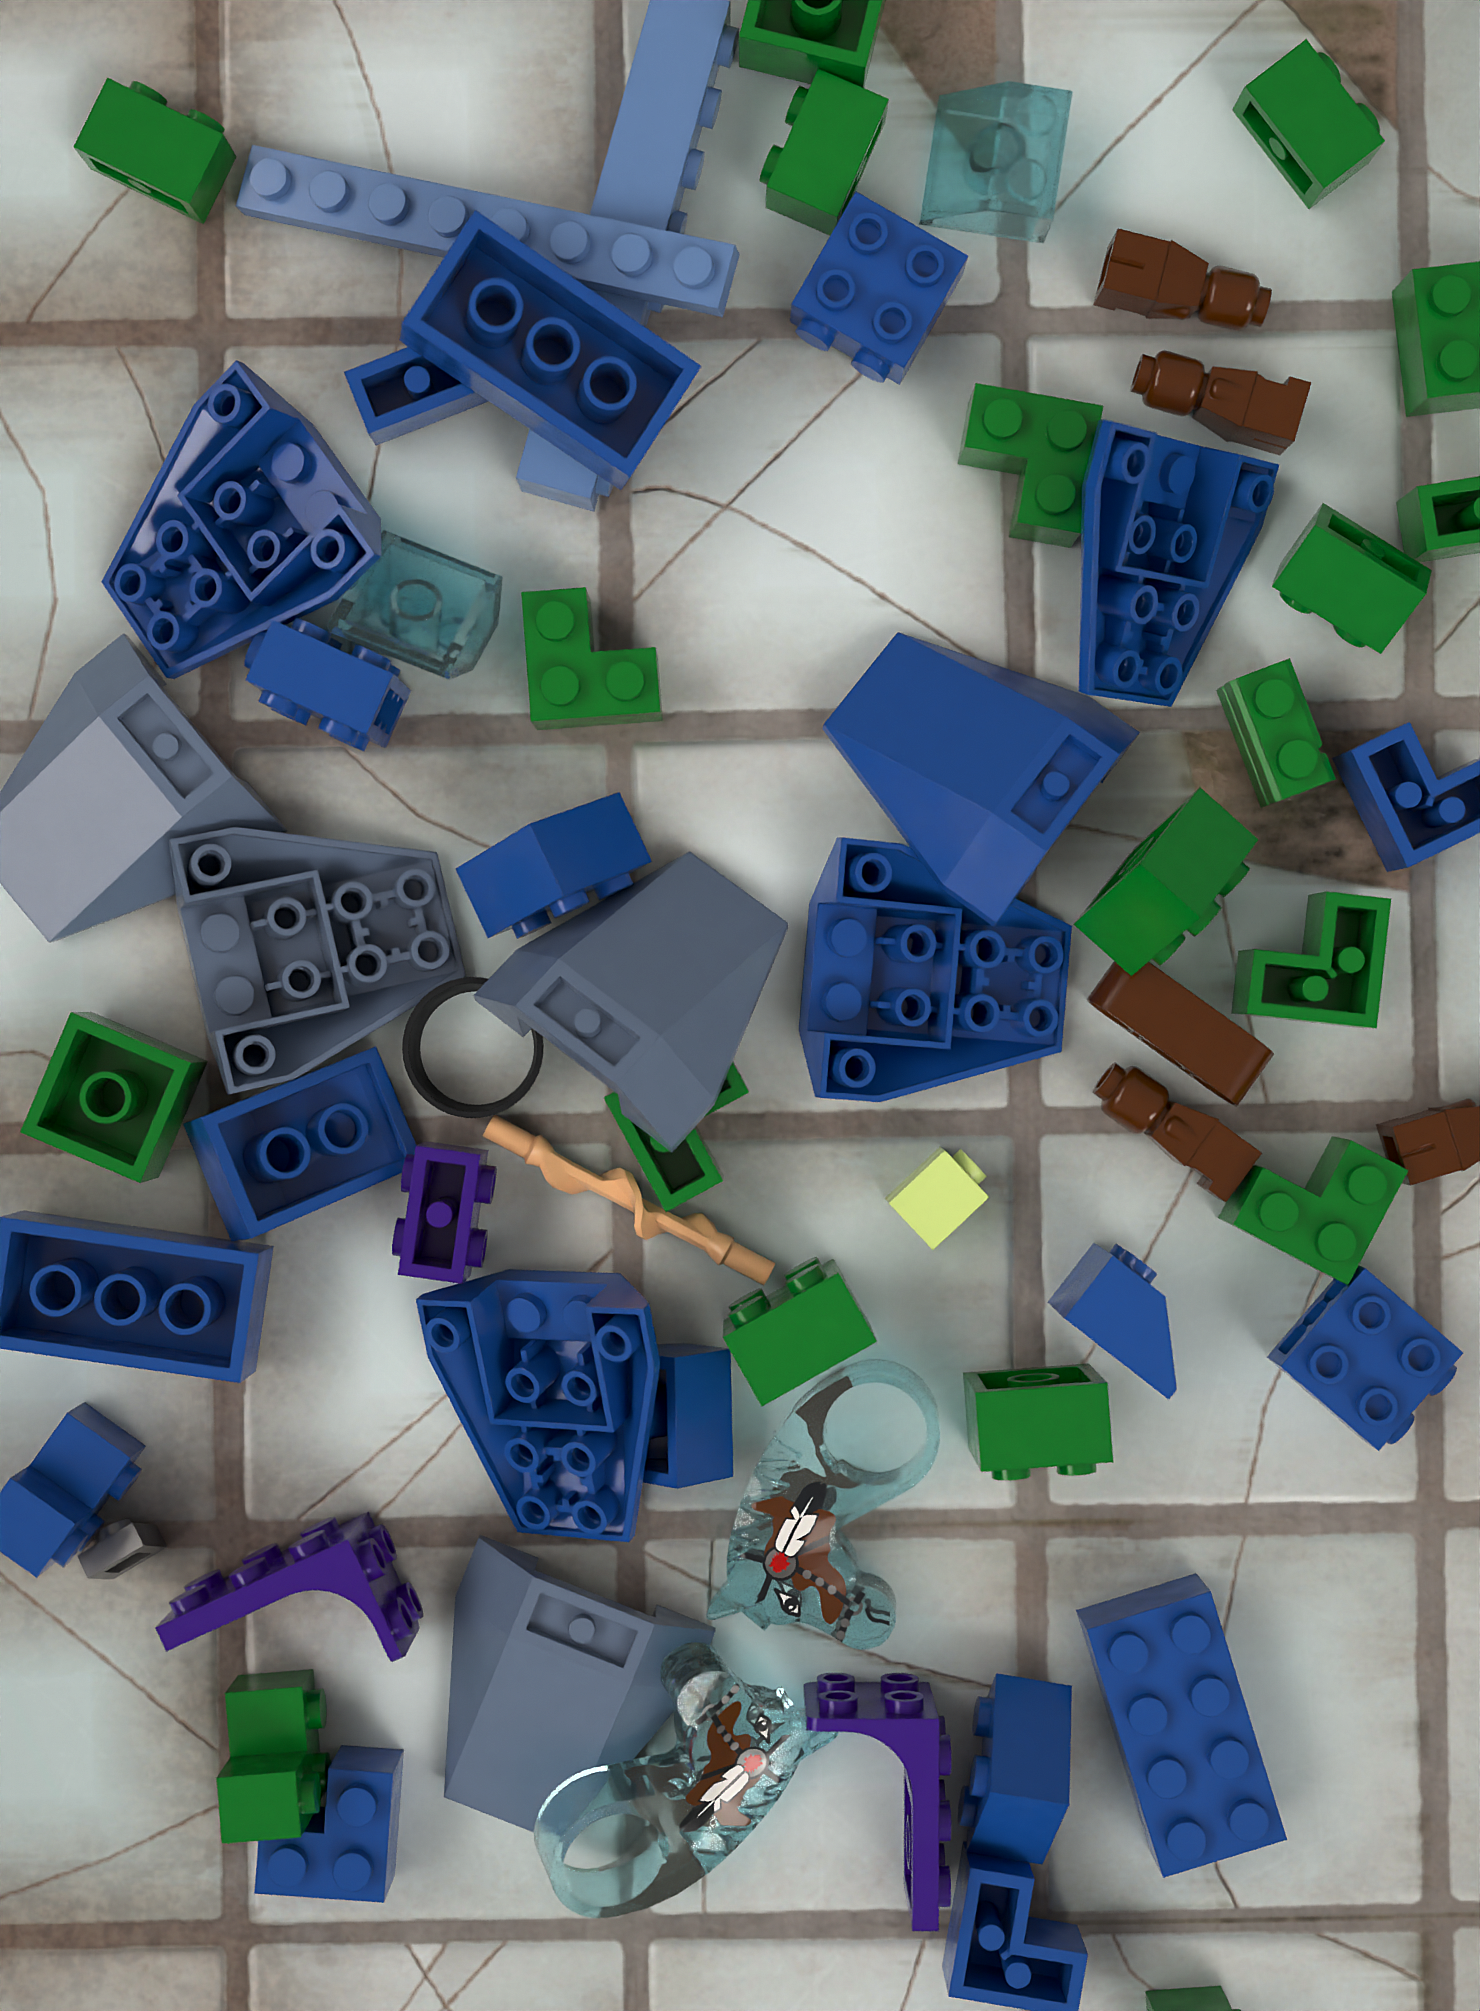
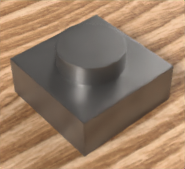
M124 1519L99 1531L94 1536L97 1544L77 1555L88 1579L113 1580L167 1548L157 1525L131 1523L130 1519Z

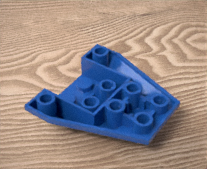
M236 360L193 405L102 580V584L165 677L176 679L252 642L259 631L267 632L272 620L287 625L293 622L295 618H301L338 600L382 556L381 518L315 426L248 366Z
M1103 419L1098 421L1082 483L1079 692L1092 696L1172 707L1263 527L1267 508L1273 498L1274 483L1279 464L1157 435L1156 432Z
M899 632L896 633L826 720L822 728L940 888L992 926H995L1031 879L1041 860L1099 783L1104 782L1140 733L1087 695Z
M845 837L836 838L809 902L798 1029L815 1097L883 1102L1060 1053L1062 1051L1072 926L1017 899L1013 901L997 924L992 926L942 890L910 847L900 843Z
M508 1269L469 1280L463 1284H455L420 1295L416 1299L428 1359L518 1533L630 1542L635 1536L660 1370V1359L650 1303L621 1273Z

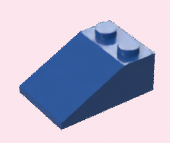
M376 1046L183 1123L231 1242L252 1239L401 1174L406 1155H414L416 1147L415 1140Z

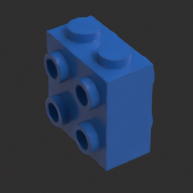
M855 192L791 303L790 323L797 326L796 334L811 346L823 351H828L832 346L852 357L851 365L867 378L879 383H884L886 378L900 385L963 276L968 255L862 194Z
M295 618L291 628L272 620L266 633L259 631L255 635L246 653L244 666L250 669L245 680L262 691L258 702L270 707L272 711L303 725H307L311 715L321 719L318 729L328 733L330 737L361 751H365L369 741L386 748L411 693V690L398 679L401 670L391 665V660L355 644L350 655L340 650L343 644L331 638V633L299 618Z
M1358 1265L1348 1285L1335 1279L1331 1281L1269 1353L1267 1358L1363 1441L1380 1451L1386 1442L1394 1444L1408 1432L1415 1419L1412 1412L1428 1394L1430 1396L1438 1394L1451 1382L1457 1371V1367L1454 1364L1463 1352L1366 1268Z

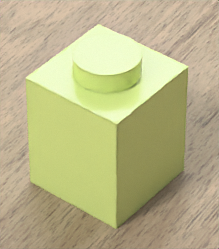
M939 1147L885 1199L927 1245L934 1250L989 1198L978 1186L987 1176L961 1149L951 1157L946 1150Z

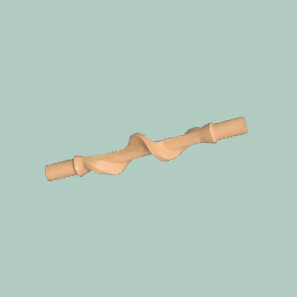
M497 1115L492 1117L483 1134L484 1138L524 1158L525 1164L540 1167L546 1181L553 1188L571 1195L591 1190L634 1213L636 1235L645 1240L669 1232L704 1250L717 1265L724 1264L763 1286L775 1266L773 1261L735 1242L734 1237L717 1232L714 1223L702 1213H693L679 1218L643 1199L637 1182L630 1171L619 1167L597 1175L555 1152L552 1145L541 1134L535 1136Z

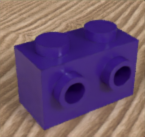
M425 1141L416 1145L414 1155H406L401 1177V1192L409 1193L406 1218H397L392 1241V1255L400 1256L398 1275L463 1284L471 1276L472 1267H483L488 1230L478 1228L481 1203H492L497 1174L496 1166L486 1165L488 1150Z

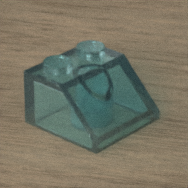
M1006 81L939 95L919 225L1044 244L1054 217L1073 91Z
M383 530L381 533L382 556L347 590L328 622V632L448 680L474 670L499 624L503 577Z

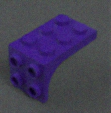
M366 1512L340 1525L335 1516L322 1520L300 1533L302 1539L293 1543L286 1550L281 1551L278 1543L263 1547L242 1560L244 1565L231 1572L225 1578H223L220 1570L217 1569L191 1581L184 1586L185 1593L169 1602L172 1610L155 1629L167 1652L289 1595L311 1590L326 1591L348 1599L366 1614L375 1628L389 1660L394 1662L406 1656L419 1631L418 1620L423 1618V1609L411 1583L401 1584L392 1561L397 1559V1554L389 1532L383 1524L375 1527L369 1512Z
M845 1673L821 1674L817 1676V1682H808L803 1685L806 1729L814 1732H855L873 1737L888 1746L904 1765L903 1884L912 1931H939V1907L951 1906L950 1867L945 1863L944 1843H939V1841H951L950 1801L946 1800L944 1779H939V1776L951 1775L950 1735H946L944 1716H938L929 1682H919V1677L908 1673L885 1674L881 1676V1682H855L854 1676Z

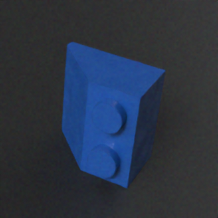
M1093 1243L1052 1295L1048 1303L1064 1319L1169 1400L1177 1390L1166 1297L1150 1285L1157 1276V1273L1118 1244H1115L1110 1252H1107Z
M688 1343L657 1344L660 1370L643 1483L679 1489L733 1477L731 1351L729 1348Z

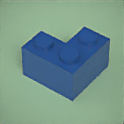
M1410 722L1391 729L1332 758L1387 872L1409 868L1480 833V758L1436 777Z
M620 792L532 822L457 867L456 872L487 938L512 929L516 938L519 939L550 925L552 922L547 914L549 911L552 912L554 918H557L588 904L590 900L587 893L595 891L600 901L633 886L634 883L629 874L649 864L652 860Z
M85 1402L67 1412L32 1463L12 1476L0 1491V1552L36 1578L54 1563L64 1568L78 1551L82 1553L89 1546L94 1536L103 1527L105 1520L97 1514L109 1497L112 1496L119 1501L136 1481L142 1468L134 1464V1462L146 1445Z
M996 1673L988 1696L977 1697L973 1714L972 1733L973 1736L982 1737V1756L974 1755L969 1786L963 1785L958 1805V1825L968 1827L966 1852L1043 1864L1069 1807L1071 1685Z
M341 1745L328 1768L326 1807H320L319 1813L313 1814L302 1837L258 1841L254 1894L384 1903L396 1869L404 1749Z
M963 1841L942 1962L948 1997L1029 2011H1079L1088 1952L1078 1925L1029 1917L1035 1880L1030 1863L966 1852L967 1842Z

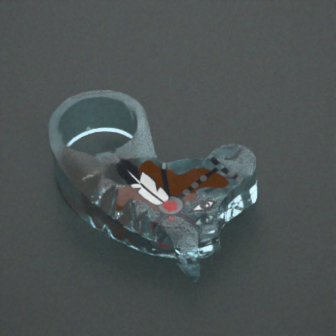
M885 1359L862 1360L852 1363L820 1381L793 1405L772 1433L760 1454L741 1499L729 1540L727 1580L710 1602L706 1614L708 1620H716L743 1612L764 1631L771 1624L785 1625L801 1622L826 1632L854 1649H870L882 1645L886 1641L896 1623L897 1603L895 1594L885 1580L874 1574L863 1572L858 1568L855 1549L840 1528L914 1487L932 1467L940 1444L939 1410L932 1391L918 1374L894 1361ZM872 1382L895 1386L907 1393L921 1409L927 1427L926 1435L918 1452L904 1465L890 1471L870 1472L856 1468L844 1459L837 1461L825 1444L827 1413L834 1401L854 1386Z
M688 1642L677 1647L664 1658L660 1669L661 1682L676 1707L674 1714V1727L677 1738L675 1747L666 1753L579 1772L562 1782L551 1792L537 1815L534 1828L535 1846L556 1896L565 1907L579 1915L590 1918H610L647 1909L679 1894L711 1872L744 1841L778 1801L792 1779L800 1761L832 1742L839 1732H814L807 1730L804 1708H796L782 1686L772 1690L765 1686L745 1683L729 1668L717 1650L709 1644ZM617 1814H631L649 1821V1826L643 1827L639 1838L631 1849L612 1863L589 1869L576 1868L564 1863L566 1853L573 1840L586 1827L602 1818Z

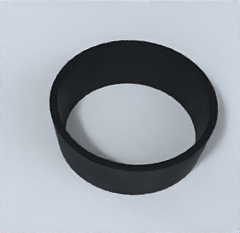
M459 978L434 988L415 1006L404 1030L402 1041L403 1061L412 1085L432 1106L457 1117H488L512 1107L530 1090L542 1064L543 1036L532 1028L534 1054L530 1070L520 1086L501 1100L482 1105L461 1103L444 1095L428 1078L422 1064L420 1052L421 1037L426 1022L431 1014L446 1000L462 993L478 991L488 980L487 978Z

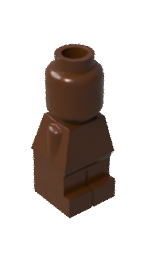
M1117 228L1107 247L1093 305L1113 311L1118 308L1145 316V319L1185 320L1190 319L1193 313L1198 311L1199 320L1205 324L1232 331H1241L1248 324L1257 327L1262 326L1269 308L1272 289L1260 286L1259 278L1253 273L1225 266H1215L1208 273V262L1173 240L1166 241Z
M1163 350L1157 353L1155 357L1145 354L1141 355L1132 380L1130 392L1142 395L1145 406L1183 417L1194 410L1192 418L1226 442L1232 441L1281 455L1295 441L1311 382L1289 376L1281 384L1265 379L1262 375L1258 374V371L1215 366L1206 373L1204 364L1200 360Z
M1114 1062L1104 1072L1093 1089L1092 1093L1102 1099L1101 1108L1107 1116L1133 1134L1144 1133L1174 1162L1188 1166L1201 1175L1196 1184L1224 1202L1228 1201L1262 1154V1152L1220 1123L1219 1119L1169 1101L1167 1088L1137 1066H1130L1124 1069Z
M1464 1099L1441 1107H1429L1428 1110L1376 1124L1386 1159L1409 1170L1402 1184L1411 1186L1453 1172L1465 1171L1477 1162H1480V1105H1476L1471 1099Z

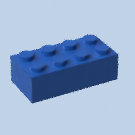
M474 210L402 321L399 340L619 490H622L701 368V365L476 210Z
M25 1210L1 1216L0 1349L241 1383L256 1372L274 1246L243 1241L231 1242L229 1239Z
M1195 1573L1076 1610L1146 1840L1162 1877L1165 1878L1287 1840L1211 1591L1200 1577Z

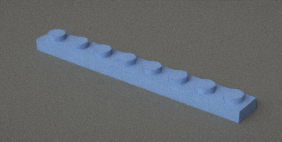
M256 145L251 146L236 202V207L245 216L442 258L445 257L472 213L476 210L589 289L719 317L724 315L740 255L734 244Z

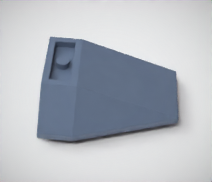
M124 633L74 673L0 791V884L49 943L175 896L169 845L170 839L232 827L280 833L288 831L247 781L237 778L163 688L167 683Z
M240 827L226 828L169 840L177 908L206 1035L228 1095L294 1080L413 1008L434 988L443 983L466 976L437 852Z
M689 851L636 881L633 886L606 898L516 949L474 994V999L520 1036L524 1037L532 1028L616 1092L619 1097L622 1114L669 1151L673 1152L715 1105L788 930V922Z
M480 1535L455 1596L444 1797L556 1842L563 1843L689 1694L686 1691L680 1695L677 1690L684 1686L687 1677L699 1674L714 1636L715 1627L656 1605L653 1615L650 1616L536 1571L538 1557ZM671 1657L685 1665V1678H680L682 1669L669 1661ZM691 1678L688 1681L691 1688H693L696 1678Z

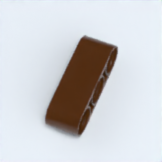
M1114 961L1087 998V1001L1106 1017L1208 1090L1236 1107L1274 1056V1053L1266 1045L1150 962L1130 976Z

